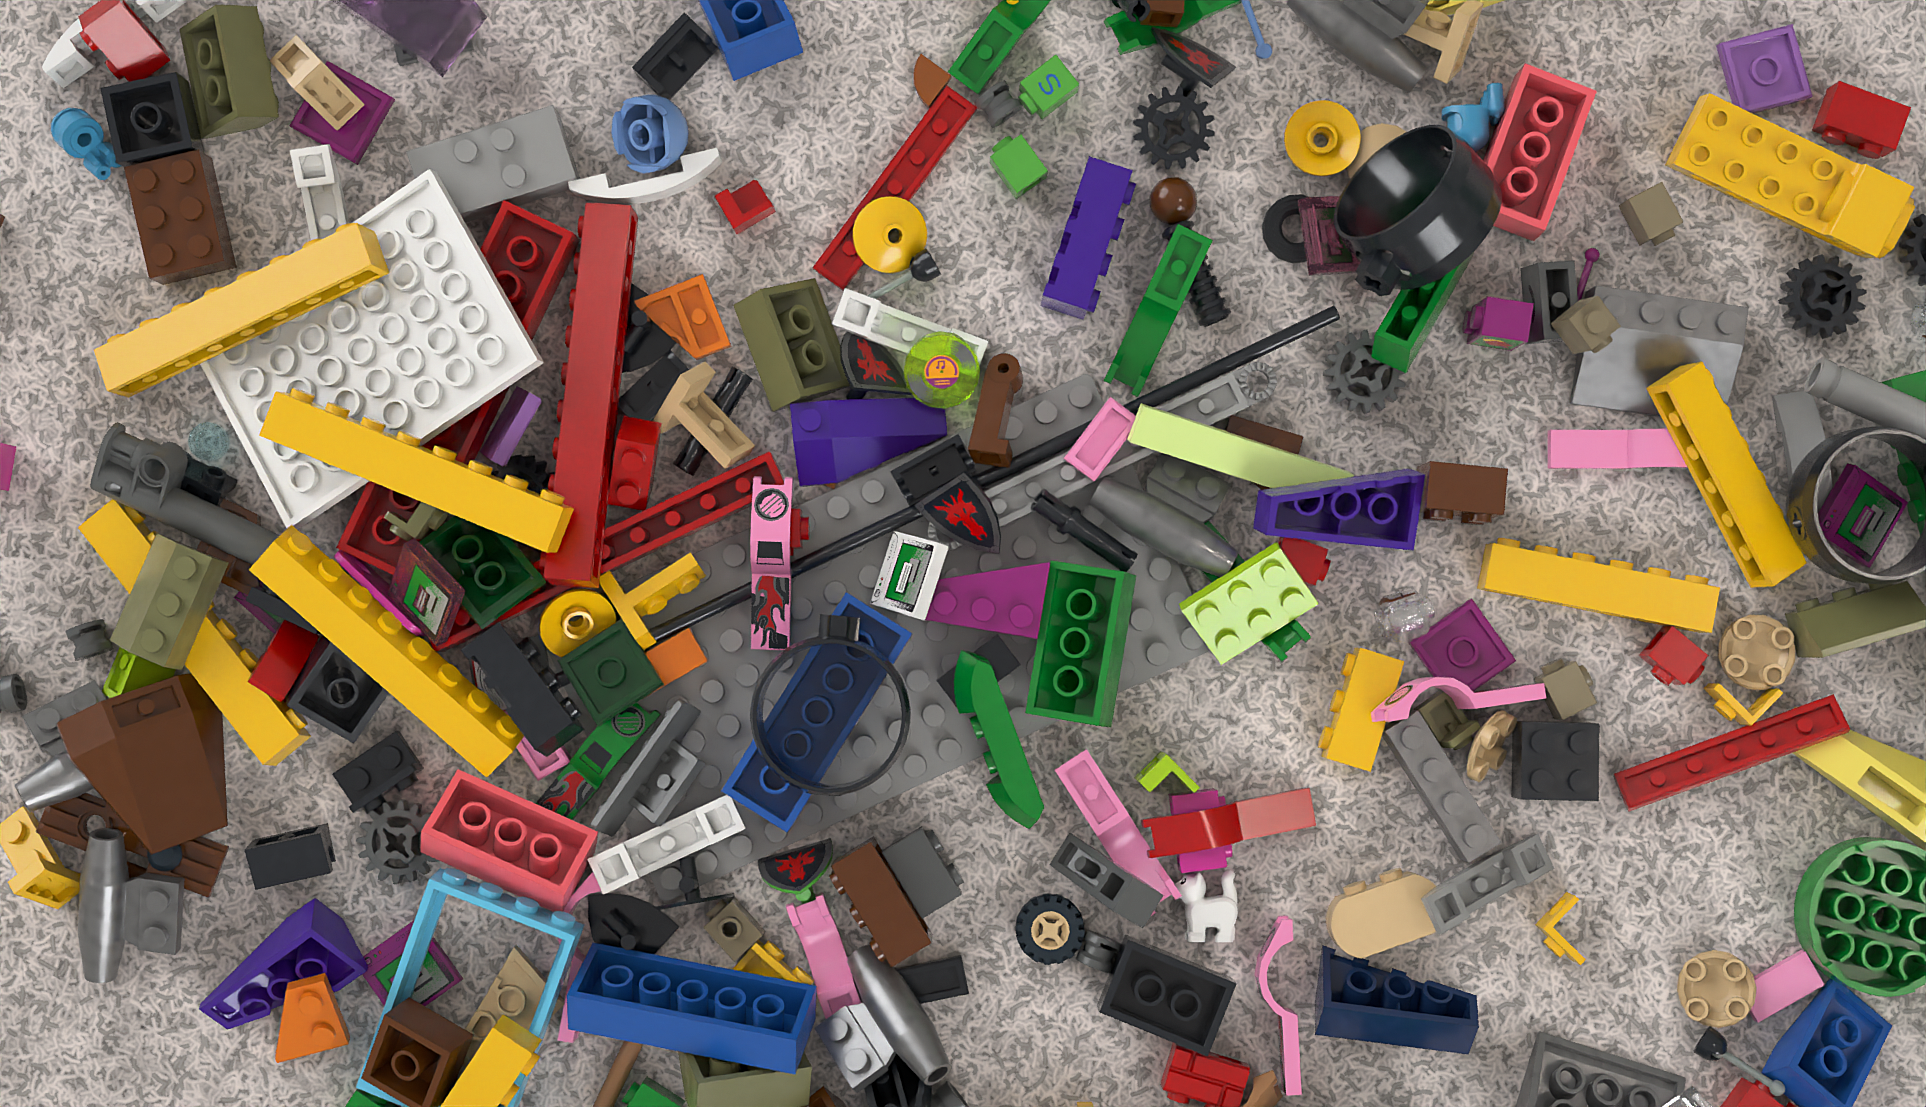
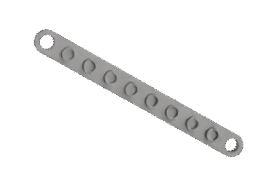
M1250 363L1157 409L1211 426L1268 398L1276 388V373L1266 363ZM1253 371L1262 372L1268 380L1267 388L1262 392L1251 391L1246 383L1249 373ZM1126 439L1095 481L1157 451L1130 443ZM1066 452L984 493L990 499L998 516L999 526L1002 527L1033 512L1030 508L1033 502L1037 503L1034 499L1044 488L1060 499L1093 483V481L1064 460L1068 453ZM931 522L929 523L928 537L930 541L948 546V551L963 546V544L955 540L949 543L940 541L935 533L936 527Z

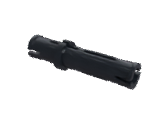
M732 366L712 401L729 418L753 379ZM688 432L690 437L676 460H674L673 465L694 476L708 451Z
M1045 488L1035 497L1034 501L1037 503L1033 502L1031 504V510L1036 511L1056 525V530L1062 535L1069 534L1120 571L1127 572L1134 564V561L1130 559L1135 560L1138 554L1082 516L1079 508L1076 506L1069 507Z

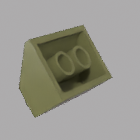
M214 5L179 29L201 139L261 128L279 117V102L276 94H274L271 79V62L266 54L263 39L264 27L259 19L257 6Z
M815 278L763 288L733 305L773 412L790 408V404L809 402L850 386L840 361V343Z
M157 533L110 641L126 651L158 665L182 670L229 563Z
M1900 581L1889 584H1868L1870 589L1857 593L1855 587L1838 590L1831 593L1833 600L1819 603L1818 598L1795 603L1796 611L1785 613L1788 627L1794 635V645L1798 658H1824L1926 628V606L1908 581Z
M678 1051L684 1095L688 1107H801L809 1105L812 1066L805 1052H803L796 1074H790Z

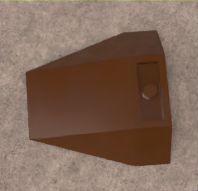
M191 673L177 675L100 701L56 723L70 761L151 855L228 826L223 715Z

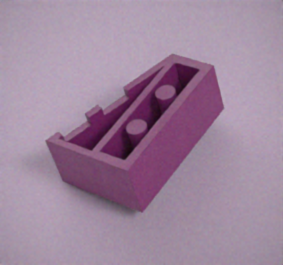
M1050 562L938 579L925 620L1038 639Z

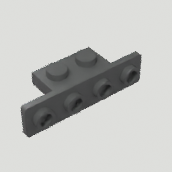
M678 699L665 712L663 721L652 737L643 743L640 754L630 768L622 773L618 785L609 798L598 807L596 816L590 823L593 829L611 837L614 836L633 808L638 810L652 823L658 826L663 825L706 764L680 743L700 715L701 711L698 708Z

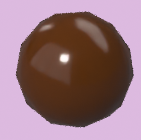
M1168 177L1159 181L1153 187L1149 197L1153 215L1161 222L1169 225L1189 220L1197 207V194L1193 186L1179 177Z

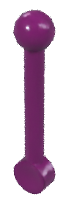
M1589 248L1585 252L1586 263L1577 287L1578 301L1582 299L1593 263L1600 257V253L1596 248Z

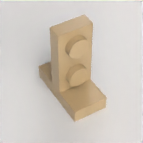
M1467 0L1456 10L1453 21L1442 12L1423 9L1407 33H1404L1408 37L1442 51L1433 78L1447 84L1461 70L1484 3L1477 0Z
M297 35L270 59L271 64L286 78L290 86L337 131L365 105Z
M703 362L680 374L653 421L662 423L661 434L682 423L726 469L749 456L755 445L704 393L716 372L706 362Z

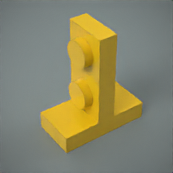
M690 552L627 594L610 570L600 576L599 583L636 642L645 650L657 641L642 617L646 614L653 615L658 613L667 605V601L677 594H685L692 591L706 575Z
M22 806L0 823V844L17 873L16 876L8 881V884L13 893L18 896L59 909L79 893L81 873L64 867L48 837L36 833L39 822L34 813L29 812L26 807Z

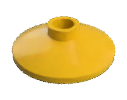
M1327 100L1309 102L1297 109L1289 119L1284 133L1285 149L1290 160L1300 170L1314 176H1331L1343 171L1355 159L1361 141L1358 123L1351 112L1342 105ZM1316 135H1323L1327 139L1325 147L1315 145L1314 137Z
M881 197L871 201L860 211L853 226V244L858 256L870 268L884 273H896L908 269L911 259L918 252L925 249L927 242V228L922 214L912 203L898 197ZM896 228L899 232V239L891 243L888 239V233L891 229Z
M589 589L569 590L552 599L543 610L539 621L540 636L544 645L553 654L563 657L615 624L616 614L611 603L602 594ZM581 615L577 621H569L573 616Z

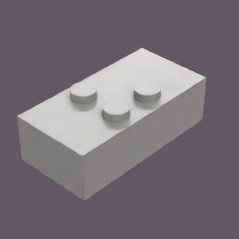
M553 105L406 151L414 178L416 179L429 169L437 172L465 223L498 213L504 200L520 206L570 190L568 182L580 179L560 114Z

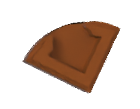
M920 54L914 68V85L922 103L930 108L952 77L931 60Z

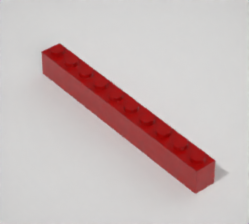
M586 203L585 213L580 215L578 219V236L582 238L580 252L575 253L573 262L574 273L577 275L576 288L571 289L569 306L570 310L573 311L572 325H568L565 332V344L569 348L568 362H563L561 368L562 385H565L564 399H560L557 404V420L561 422L560 435L554 438L552 448L553 458L557 460L555 474L550 475L548 490L564 496L563 504L574 508L558 551L550 553L542 551L540 556V572L544 574L543 578L556 586L599 588L638 227V216L631 205Z
M770 451L606 528L600 576L609 570L614 572L751 507L754 476L762 477L763 485H784V477L773 454ZM540 560L532 563V565L541 574ZM545 580V584L484 629H481L454 600L448 604L435 640L427 634L430 630L425 625L423 628L433 649L436 652H445L483 634L498 622L504 624L550 602L556 596L566 591L580 587L556 586Z

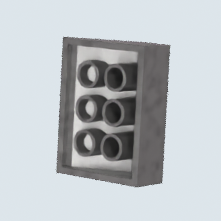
M1597 285L1585 292L1584 299L1598 295L1621 327L1610 335L1613 341L1599 352L1593 353L1590 350L1577 353L1570 404L1661 417L1646 388L1679 366L1703 362L1706 369L1712 374L1714 385L1723 402L1728 405L1744 346L1749 307Z
M1539 1031L1515 1107H1682L1686 1077Z

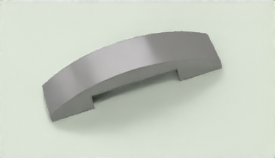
M1805 391L1772 396L1777 433H1782L1789 483L1802 459L1825 440L1814 396ZM1830 465L1827 467L1820 483L1817 512H1819L1833 488Z
M1534 834L1463 869L1433 888L1421 900L1437 934H1443L1469 919V914L1517 886L1531 883L1553 870L1554 866L1539 834Z

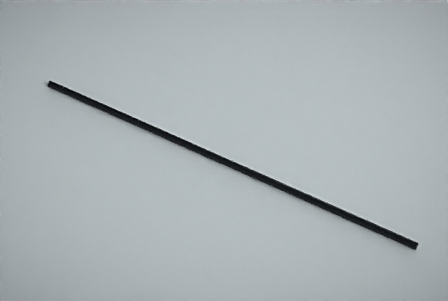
M1331 306L1122 406L1136 416L1141 403L1156 407L1340 320V315L1336 307ZM1092 420L1012 457L1010 468L993 466L972 477H976L981 481L982 489L1073 446ZM913 504L790 562L792 570L791 579L909 524L924 515ZM752 581L649 630L655 640L659 642L752 597ZM563 670L556 673L562 684L557 689L571 683Z

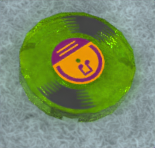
M938 331L924 335L910 348L905 358L903 374L907 388L918 401L929 407L945 409L961 404L972 395L978 385L980 364L977 352L962 337L955 333Z

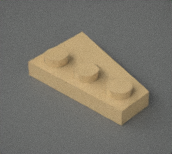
M517 945L512 949L502 969L465 1030L474 1034L463 1062L465 1068L503 1014L529 1031L547 979ZM560 994L552 1016L564 1006L565 1000Z

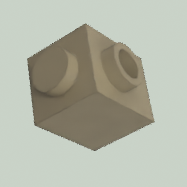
M1663 182L1629 198L1619 205L1639 246L1650 240L1654 246L1659 245L1674 237L1673 228L1683 223Z
M1598 295L1579 300L1551 323L1573 354L1590 350L1593 353L1599 352L1613 341L1610 335L1621 327Z
M1562 658L1551 661L1541 667L1543 674L1534 678L1536 683H1544L1546 699L1544 700L1554 719L1564 720L1597 703L1589 688L1593 685L1591 676L1583 665L1578 666L1576 661L1564 663Z
M736 898L728 904L723 899L720 900L705 914L710 921L703 928L734 962L766 932Z

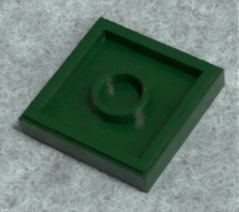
M622 619L557 660L598 726H601L664 685L644 650L636 642Z

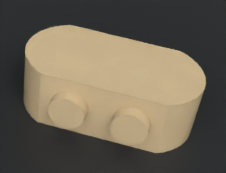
M1401 868L1391 869L1379 874L1380 881L1366 885L1364 880L1343 887L1344 893L1335 896L1327 909L1326 927L1329 936L1347 954L1362 959L1431 935L1436 930L1421 898L1435 888L1436 885L1429 879L1414 872L1406 871L1402 873Z

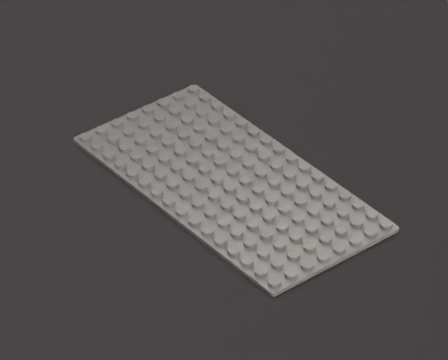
M1083 374L1011 407L1005 440H1009L1013 452L1012 457L1094 419L1104 406V402L1090 375ZM973 425L792 508L801 509L802 517H809L810 537L809 540H803V549H794V556H790V562L909 507L891 471L959 434L969 454L968 446ZM1073 446L982 488V490L985 492L1070 451ZM974 463L977 471L970 474V476L972 477L993 466ZM1132 464L1106 476V478L1145 491ZM1101 478L1059 500L1069 507L1076 506L1079 508L1082 516L1138 554L1135 560L1130 559L1134 561V564L1127 571V573L1136 575V582L1118 684V694L1205 654L1210 649L1179 606V603L1193 594L1178 562L1125 533L1089 504L1103 479ZM1033 511L1000 527L1001 545L999 554L976 550L966 545L952 551H947L938 579L1047 563L1051 560L1120 570L1069 534L1062 535L1056 530V525L1036 511ZM923 516L894 531L929 540L928 526L930 522ZM751 527L693 553V557L706 576L700 580L699 585L692 591L685 594L679 593L668 600L667 605L658 613L643 616L642 619L648 629L752 581L750 558ZM936 528L935 533L940 541L944 543L954 541ZM893 531L792 578L790 646L802 640L817 637L819 634L820 614L832 615L846 592L913 633L894 663L895 668L905 683L910 699L911 723L909 734L896 762L881 778L863 789L843 794L842 796L812 794L788 832H785L732 798L746 829L683 857L695 858L699 887L983 756V752L989 751L985 738H976L969 720L970 717L976 714H959L957 707L936 681L956 666L961 650L974 652L998 634L1021 664L998 682L1019 739L1061 720L1025 713L1037 639L924 621L870 604ZM670 565L622 586L627 594ZM604 594L603 596L606 597L608 601L611 603L616 614V622H618L622 618L618 614L617 610L613 606L608 596ZM751 598L689 627L709 661L636 702L649 714L657 710L662 715L626 752L606 777L607 783L613 792L618 785L622 773L630 768L640 754L643 743L652 737L663 721L665 712L678 699L698 708L701 711L700 715L680 743L706 764L664 823L727 795L721 790L753 741L750 708L755 687L765 668L784 650L751 649ZM581 615L573 616L569 621H577ZM678 633L653 644L652 646L645 649L644 652L651 650L652 648L672 638ZM547 648L557 672L562 671L563 669L557 661L562 657L553 654ZM810 648L791 657L774 675L764 699L763 723ZM887 674L820 783L845 784L859 780L878 769L892 753L900 733L902 711L899 694L889 674ZM570 683L564 686V688L582 713L578 719L584 727V732L588 738L598 725H596ZM633 808L625 820L632 838L658 826L635 808ZM679 859L649 873L661 900L669 901L684 894L679 888V882L682 879Z

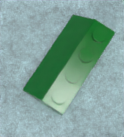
M1050 561L1026 714L1095 726L1112 727L1136 575L1124 571Z

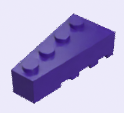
M1089 156L1048 283H1046L1040 306L1084 320L1086 311L1094 313L1101 291L1094 289L1098 275L1106 277L1113 256L1106 253L1110 239L1118 241L1125 220L1119 218L1118 214L1122 203L1130 204L1136 183L1129 181L1133 170Z
M1409 468L1258 490L1253 529L1268 536L1414 551L1425 474Z

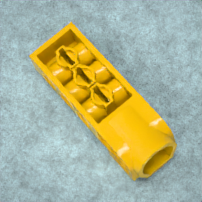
M1710 93L1698 98L1665 164L1667 167L1833 246L1864 258L1880 259L1891 251L1915 209L1914 199L1910 197L1914 186L1867 164L1853 162Z

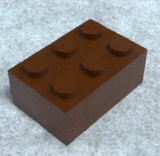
M194 150L124 167L149 279L166 285L237 268L211 157L200 150Z
M874 836L833 861L831 865L833 871L829 877L840 895L848 894L853 903L851 908H849L850 913L860 929L865 926L869 929L873 936L869 944L880 962L887 959L892 968L932 943V932L924 919L920 917L897 879Z

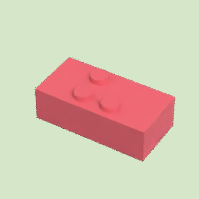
M1526 63L1514 76L1504 102L1505 112L1500 117L1499 123L1495 126L1483 158L1502 191L1500 212L1493 226L1531 241H1535L1546 230L1597 92L1596 90Z
M458 769L421 831L420 852L488 883L498 885L519 897L531 898L537 901L539 906L550 911H564L589 865L587 859L593 857L595 853L598 831Z

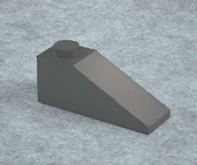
M1072 833L1068 834L1049 864L1113 912L1141 928H1144L1164 896Z

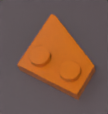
M703 274L635 300L636 306L641 311L645 312L655 324L696 360L732 347Z
M326 973L288 982L275 1055L276 1062L279 1063L348 1045L350 1034Z

